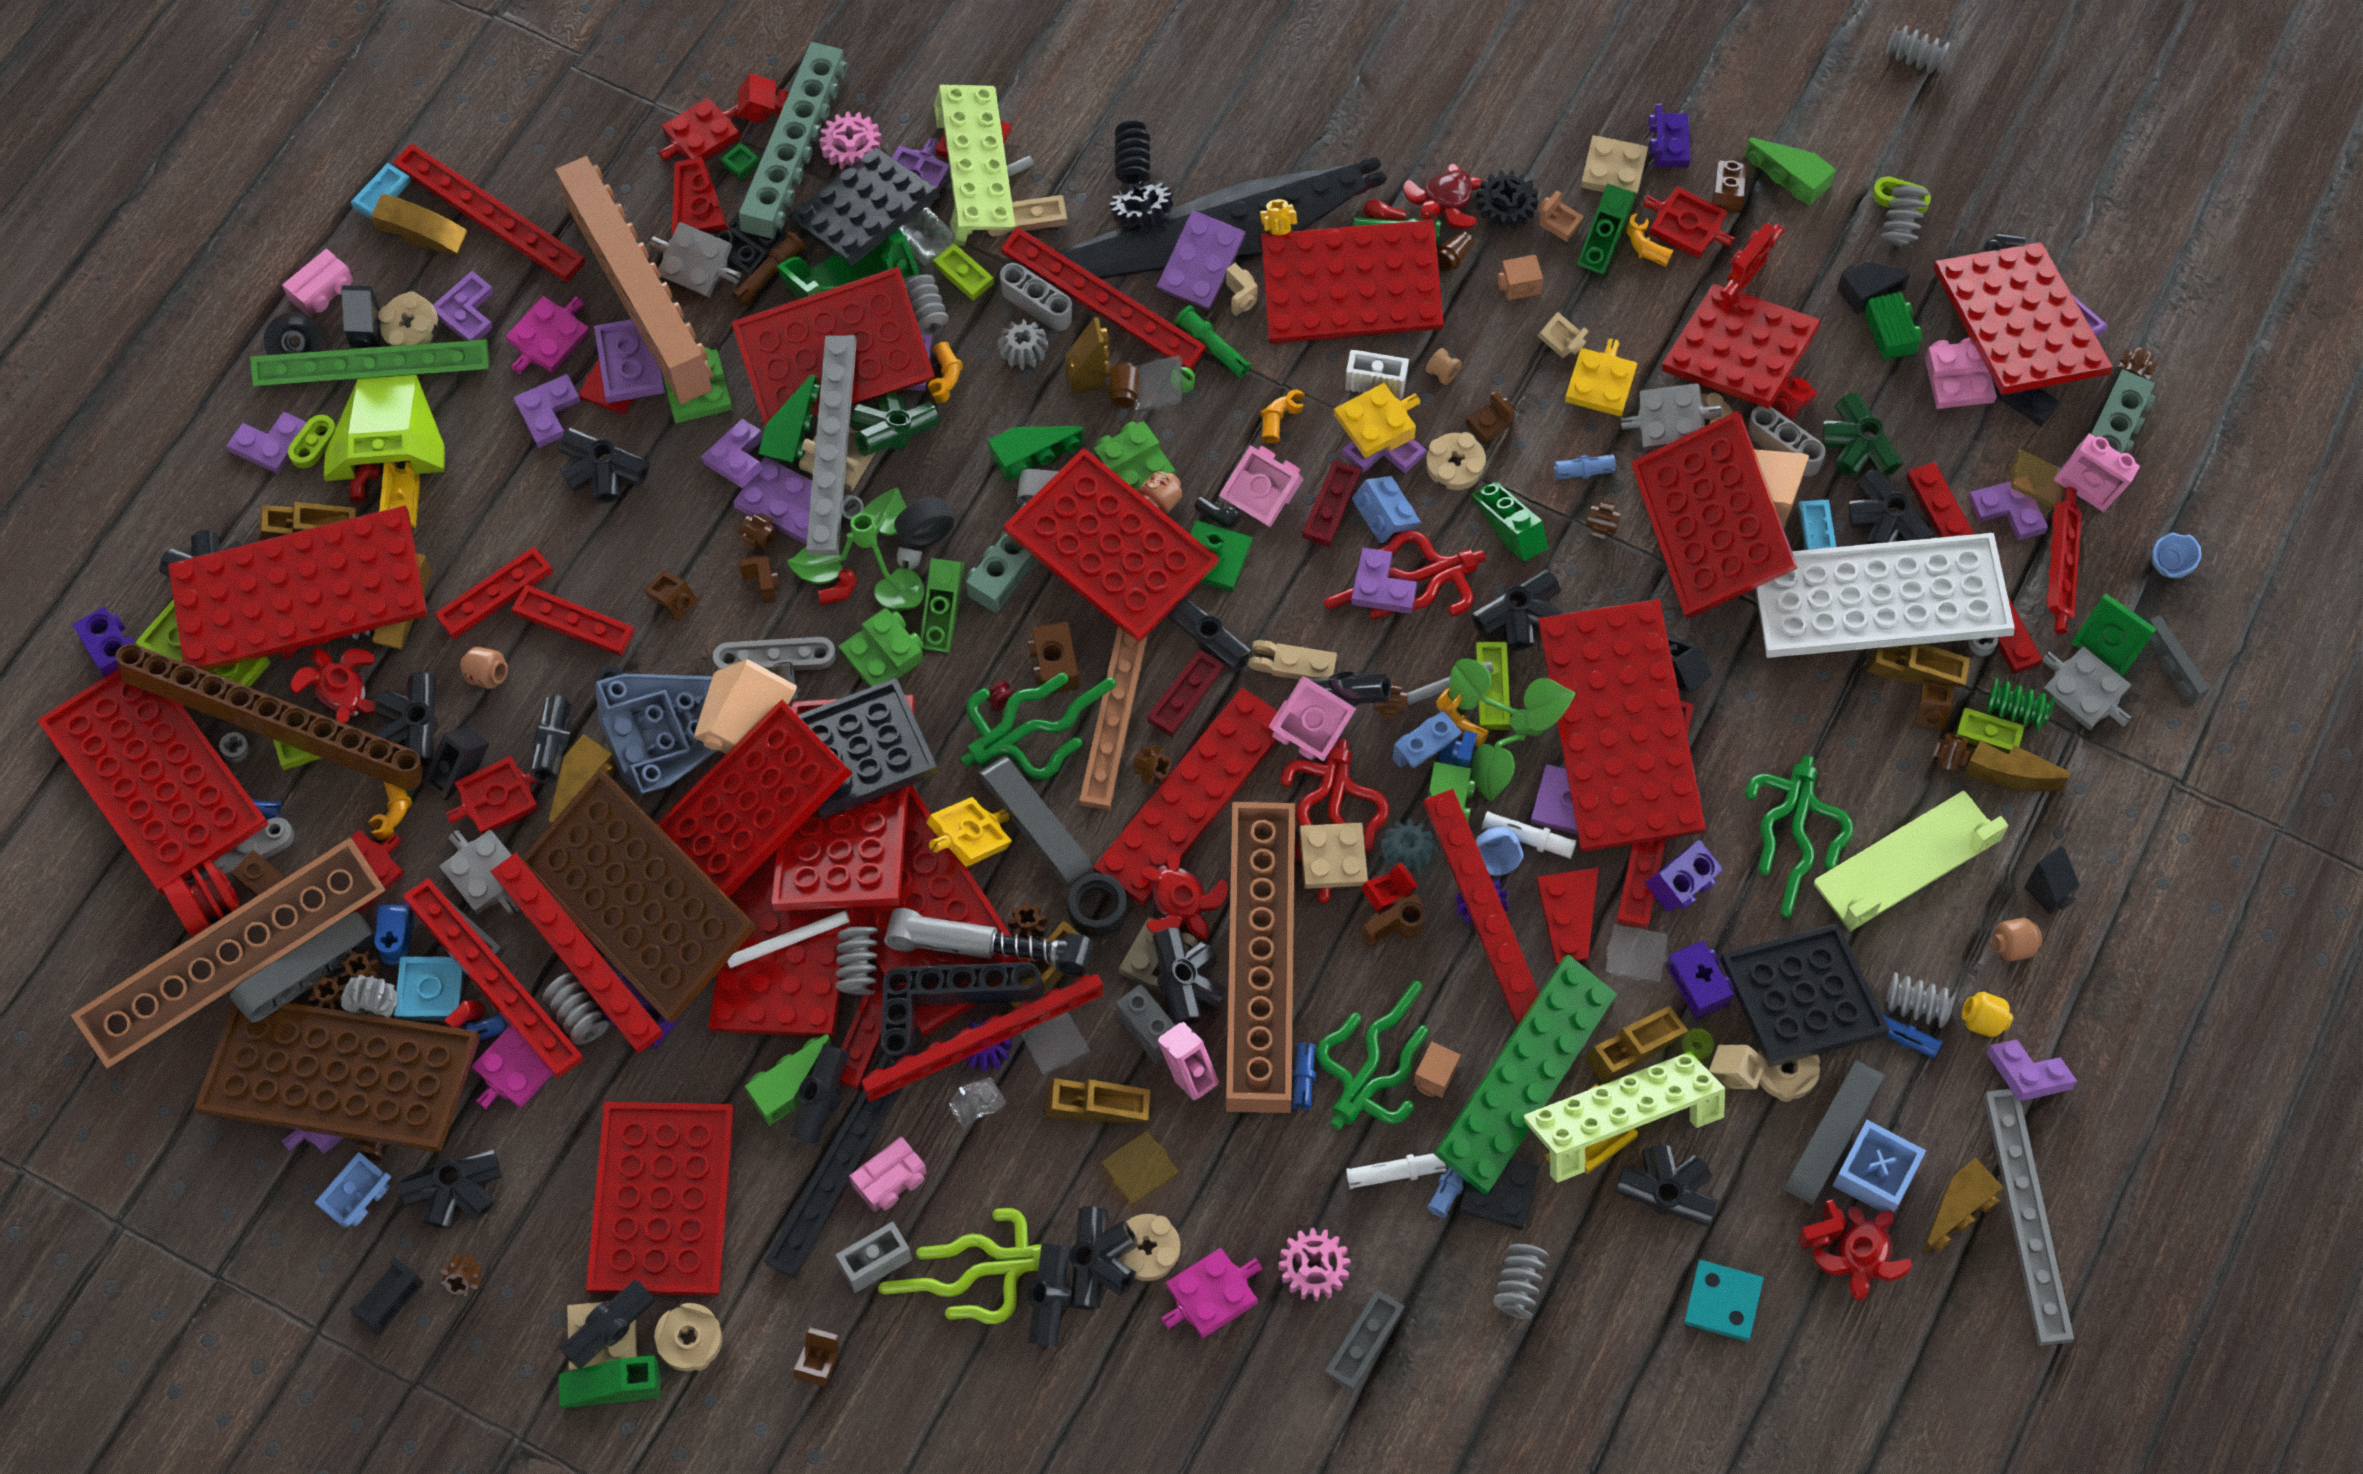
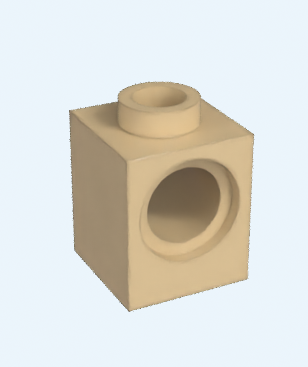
M1718 1045L1709 1072L1726 1089H1757L1766 1060L1749 1045Z

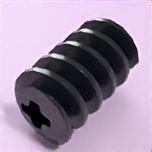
M1126 121L1120 123L1115 128V176L1119 181L1133 185L1139 183V181L1146 183L1150 180V134L1145 131L1146 126L1143 122Z

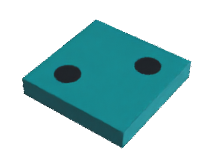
M1699 1259L1684 1325L1749 1342L1764 1277Z

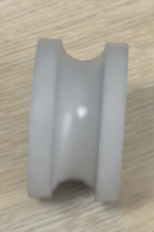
M1998 637L1987 638L1988 642L1984 643V645L1978 643L1979 639H1970L1968 646L1974 654L1988 656L1994 652L1998 643Z
M231 732L220 740L219 748L226 761L237 763L247 757L249 745L242 734ZM238 742L240 747H237V752L231 753L229 748L232 747V743Z

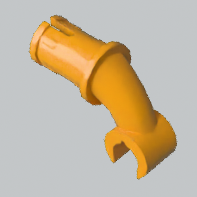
M1637 213L1632 215L1626 232L1630 236L1632 246L1639 255L1638 258L1644 257L1666 268L1673 250L1650 241V237L1646 239L1644 235L1649 224L1648 218L1644 224L1638 226L1635 223Z
M940 342L932 349L934 356H936L942 367L941 373L943 375L942 379L936 378L928 384V389L936 403H944L949 399L950 390L957 383L960 371L963 368V363L955 357L948 342Z
M1297 389L1291 390L1287 396L1274 400L1265 409L1261 410L1260 417L1263 418L1262 442L1268 444L1279 442L1280 420L1284 417L1283 412L1287 411L1290 414L1302 412L1304 404L1293 402L1294 400H1303L1305 394Z
M1450 688L1445 689L1436 701L1437 708L1441 712L1444 711L1460 729L1461 739H1463L1465 730L1477 733L1475 746L1479 748L1480 745L1484 744L1489 731L1471 723L1466 719L1465 715L1460 716L1457 708L1462 702L1461 694L1452 702L1448 697Z
M384 781L389 799L387 803L389 811L385 816L378 814L368 821L374 829L381 827L371 833L377 840L382 841L392 835L394 827L401 822L408 808L412 805V800L410 797H407L405 789Z

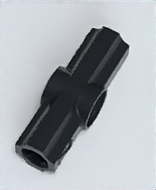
M1187 597L1183 600L1181 599L1168 614V618L1197 642L1200 650L1215 656L1231 671H1240L1252 656V651L1223 628L1219 618L1207 615ZM1209 632L1215 633L1213 636H1205L1204 634Z
M1346 671L1335 673L1329 677L1308 678L1354 707L1360 703L1387 702L1390 699L1392 690L1391 680L1386 674L1355 676L1354 672Z
M555 695L554 697L546 698L543 705L541 722L538 724L532 746L535 752L530 776L538 783L556 782L561 758L566 750L570 733L567 727L572 704L563 696Z
M823 1044L812 1076L805 1078L799 1086L798 1098L802 1104L790 1136L811 1144H817L828 1112L835 1110L841 1101L842 1093L838 1084L849 1052Z
M1049 1243L1041 1244L1037 1278L1031 1281L1027 1291L1028 1302L1033 1307L1028 1343L1057 1346L1062 1310L1068 1307L1072 1297L1071 1288L1066 1282L1070 1246Z
M634 1279L609 1303L603 1302L594 1308L587 1316L585 1324L559 1347L560 1350L580 1370L603 1348L613 1346L619 1342L628 1332L630 1324L655 1302L654 1298L640 1282Z

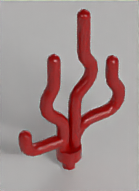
M1413 530L1398 533L1387 545L1376 549L1390 551L1394 555L1403 544L1414 542L1419 546L1424 557L1431 563V565L1412 572L1390 568L1388 578L1420 582L1432 577L1424 594L1414 599L1412 610L1423 609L1431 604L1440 586L1451 580L1454 582L1462 599L1449 606L1448 613L1451 616L1460 615L1469 610L1473 604L1474 596L1463 575L1477 571V564L1486 561L1483 550L1472 553L1470 549H1466L1453 556H1441L1436 553L1424 534ZM1354 587L1324 600L1325 608L1333 609L1352 601ZM1372 608L1369 615L1372 619H1379L1396 611Z
M1337 739L1336 746L1330 750L1325 764L1301 759L1290 761L1284 767L1280 778V783L1284 787H1289L1292 784L1296 772L1322 776L1320 786L1308 793L1299 802L1296 811L1299 827L1312 825L1309 818L1310 808L1329 795L1331 789L1332 792L1328 805V817L1331 824H1346L1340 815L1344 791L1356 798L1368 800L1376 804L1377 813L1367 823L1363 834L1365 853H1370L1374 847L1377 831L1388 819L1389 803L1381 792L1359 786L1350 779L1349 768L1352 753L1347 750L1349 742L1345 739ZM1299 836L1295 858L1297 861L1302 862ZM1332 887L1319 888L1318 900L1321 903L1329 901Z

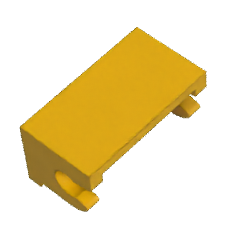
M395 462L384 463L379 512L406 505L409 510L411 526L416 528L421 476L420 474H414L410 462H406L405 469L397 468Z

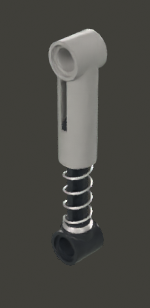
M897 908L892 911L884 939L887 946L903 952L921 948L992 959L993 956L999 953L1003 954L1005 958L1012 955L1017 956L1019 960H1022L1024 957L1031 958L1033 962H1036L1038 959L1045 960L1047 964L1052 963V965H1055L1060 973L1071 977H1081L1086 974L1093 947L1091 939L1077 933L1065 934L1062 939L1047 942L1046 938L1043 941L1033 940L1031 936L1029 939L1018 937L1017 934L1015 937L1003 935V932L999 935L996 927L922 917L917 912L906 908Z

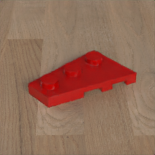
M701 157L675 162L672 235L679 222L708 234L729 230L707 165Z
M1599 868L1537 877L1536 883L1555 967L1568 954L1580 964L1587 963Z

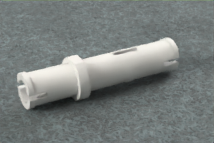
M1488 811L1482 824V830L1484 831L1495 827H1506L1517 836L1519 842L1537 847L1539 852L1543 853L1546 850L1569 859L1573 855L1577 842L1576 840L1551 833L1549 828L1545 827L1542 830Z
M1433 1153L1416 1157L1413 1154L1406 1155L1405 1159L1346 1169L1349 1189L1410 1178L1412 1181L1417 1180L1418 1176L1446 1172L1445 1163Z

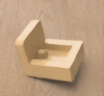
M1236 263L1232 264L1226 269V285L1235 293L1232 297L1231 312L1237 316L1242 311H1248L1255 305L1258 285L1247 270H1242Z
M1557 312L1537 336L1562 358H1565L1571 352L1576 355L1585 345L1586 341L1583 337L1588 333V330L1584 327L1579 331Z

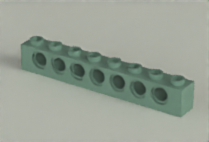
M810 42L740 209V231L774 239L777 229H782L785 222L786 207H791L794 200L795 185L801 184L804 163L808 164L810 162L813 141L818 142L821 133L820 124L822 120H827L830 100H835L837 96L839 78L843 79L846 74L847 62L843 61V49Z

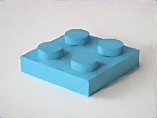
M400 957L396 991L398 993V1002L394 1010L395 1019L405 1021H444L462 1003L465 972L452 957Z

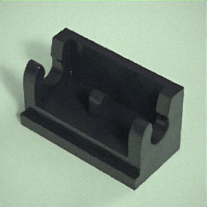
M396 1258L390 1261L391 1267L358 1306L354 1304L350 1308L351 1313L379 1335L423 1284L417 1273Z

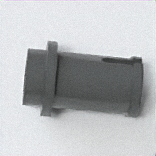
M793 661L779 662L773 665L776 675L796 685ZM796 688L791 700L798 698L797 693L800 692V688Z

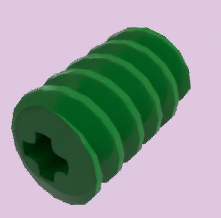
M1996 676L1986 702L1987 714L1991 715L1996 709H1999V718L2003 719L2008 713H2011V722L2015 723L2019 717H2022L2024 728H2026L2033 721L2035 723V732H2038L2043 725H2046L2056 697H2053L2046 703V694L2042 692L2034 699V690L2031 688L2022 695V685L2020 684L2010 691V681L2006 680L1999 687L1998 677Z

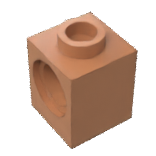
M1536 255L1502 261L1501 273H1497V282L1499 289L1505 291L1507 301L1541 294L1543 275Z
M1431 1041L1415 1073L1413 1085L1417 1086V1089L1427 1096L1434 1097L1436 1095L1443 1098L1459 1066L1461 1055Z

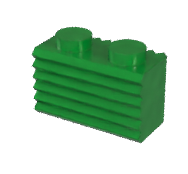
M1901 292L1886 296L1882 295L1874 299L1870 298L1864 315L1870 331H1872L1881 360L1916 354L1918 346L1922 342V332L1918 325L1914 326L1912 321L1913 310L1910 302H1905Z

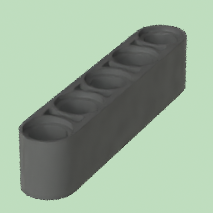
M1006 756L1001 757L978 773L988 792L1000 807L1006 810L1005 813H1009L1012 822L1065 887H1068L1093 870L1092 864L1084 851Z
M353 912L239 984L232 991L230 999L250 1022H258L310 989L311 984L316 985L321 980L322 975L327 978L343 967L341 961H347L352 951L356 954H364V952L370 950L375 945L376 931L358 912Z
M1856 1059L1783 1190L1813 1206L1877 1092L1885 1074Z

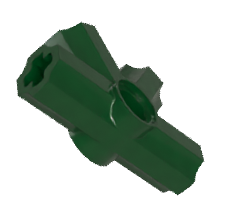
M891 392L878 398V410L858 404L854 409L850 428L859 431L854 434V442L858 452L865 457L886 447L893 449L905 448L909 444L910 437L939 425V415L936 412L935 406L930 402L906 411L903 398L899 397L896 392Z
M1851 392L1835 403L1834 408L1843 421H1824L1823 445L1825 448H1844L1835 462V466L1841 473L1849 477H1858L1868 460L1874 469H1879L1885 477L1894 474L1903 466V461L1883 432L1882 422L1872 416L1857 392ZM1870 432L1875 436L1866 437L1862 433Z

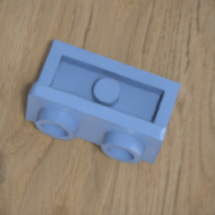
M1392 476L1366 479L1352 497L1353 502L1379 543H1386L1394 532L1415 530L1421 523Z
M1442 711L1436 716L1428 718L1420 727L1409 734L1403 735L1394 744L1393 761L1399 768L1407 763L1412 768H1415L1461 736V731L1448 715Z
M357 1152L316 1199L314 1204L343 1228L349 1227L350 1224L356 1227L367 1215L368 1211L365 1207L373 1198L378 1201L390 1188L386 1182L391 1176L387 1172H382L365 1156Z

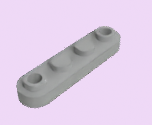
M825 637L726 642L717 646L713 652V661L717 670L745 659L758 664L770 672H775L774 664L785 661H793L794 671L820 670L830 667L836 658L834 644ZM823 653L825 657L819 659L816 658V655ZM727 659H734V662L731 664L724 663Z
M279 817L267 820L269 826L212 862L213 865L224 872L227 879L232 877L231 872L252 850L264 859L275 855L289 847L294 840V831L290 823ZM274 829H281L278 834H271ZM206 868L199 871L203 880L210 876ZM194 878L185 880L190 887L196 884Z

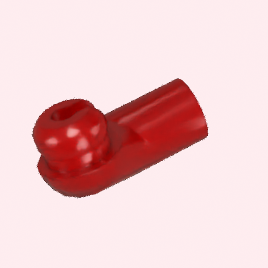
M1376 198L1368 200L1363 208V212L1368 218L1376 217L1394 221H1405L1406 219L1405 210L1391 207Z
M361 464L357 468L355 479H350L351 502L362 503L365 501V483L368 478L375 480L380 475L378 464Z
M848 568L842 569L838 573L839 580L835 587L818 590L821 605L848 599L857 584V578L854 576L853 570Z
M464 1000L443 1023L446 1027L459 1029L466 1021L480 1020L485 1013V1007L478 1000Z

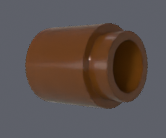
M1119 363L1110 370L1108 396L1111 399V404L1118 408H1130L1138 398L1139 370L1130 363Z

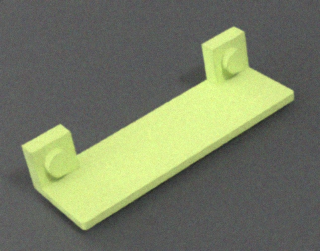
M939 85L934 108L937 128H944L955 204L950 220L953 243L957 246H965L967 236L972 234V230H1014L1015 220L995 87Z
M1961 791L1816 878L1814 885L1849 932L2001 841L2009 825L2002 816L1993 821L1987 819L1965 791Z
M1687 1052L1525 1114L1524 1122L1550 1150V1176L1558 1183L1585 1172V1147L1688 1107H1690V1122L1696 1128L1724 1118L1725 1087L1692 1053Z

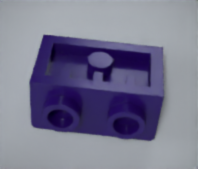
M1656 104L1654 114H1649L1648 130L1653 132L1654 137L1650 138L1649 154L1654 155L1655 167H1689L1688 114L1662 113V104Z

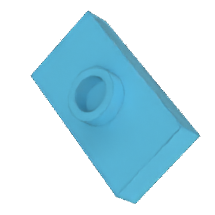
M387 163L351 201L352 207L372 219L371 215L381 194L397 198L411 183L410 176Z
M1829 500L1799 501L1798 513L1804 550L1836 547Z

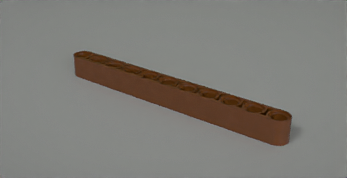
M135 644L124 645L116 652L120 676L124 682L397 787L414 789L422 783L423 773L420 756L412 749Z

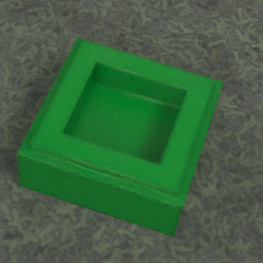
M740 142L723 156L720 162L725 169L742 181L759 166L761 160Z

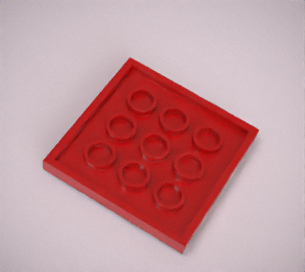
M1713 283L1664 359L1662 371L1770 409L1819 330L1820 319L1738 291L1732 295L1730 300H1726L1720 295V291L1724 287Z

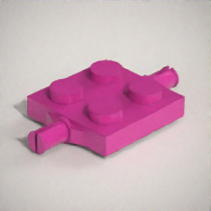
M542 296L506 335L507 342L521 353V356L511 365L512 369L521 374L530 363L541 365L553 373L589 334V327L574 316L584 306V302L575 296L563 308Z
M511 1025L471 1066L473 1071L482 1077L488 1085L484 1093L476 1099V1102L485 1110L497 1096L509 1099L521 1109L552 1076L548 1068Z
M1219 1248L1166 1282L1167 1289L1176 1300L1177 1308L1162 1316V1322L1169 1330L1172 1326L1185 1319L1195 1327L1202 1339L1258 1304L1256 1296L1248 1287L1247 1279L1262 1271L1260 1263L1254 1258L1241 1268H1238L1229 1260L1222 1248Z

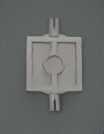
M682 222L678 223L669 242L655 236L651 238L655 243L650 242L649 247L663 253V259L658 268L662 278L709 298L715 285L721 278L734 284L739 282L737 278L741 277V273L727 268V258L733 247L731 243Z
M1698 383L1640 391V410L1638 416L1621 417L1622 430L1640 428L1644 450L1659 449L1704 427L1705 419L1723 418L1722 405L1703 406Z
M2084 646L2064 663L2050 651L2043 657L2042 662L2055 671V674L2043 688L2042 692L2050 699L2056 697L2055 703L2088 730H2091L2100 720L2109 715L2123 727L2130 721L2132 716L2118 707L2120 698L2130 689L2131 684Z
M459 830L454 831L458 840L451 833L448 839L458 851L439 867L473 911L478 915L489 906L501 903L509 915L515 914L511 906L518 912V906L490 872L512 856L492 830H488L469 843Z

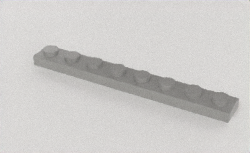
M855 335L825 336L806 546L808 555H838L857 345Z
M2011 1089L1987 1091L1984 1094V1100L2038 1346L2071 1343L2074 1336L2022 1104Z

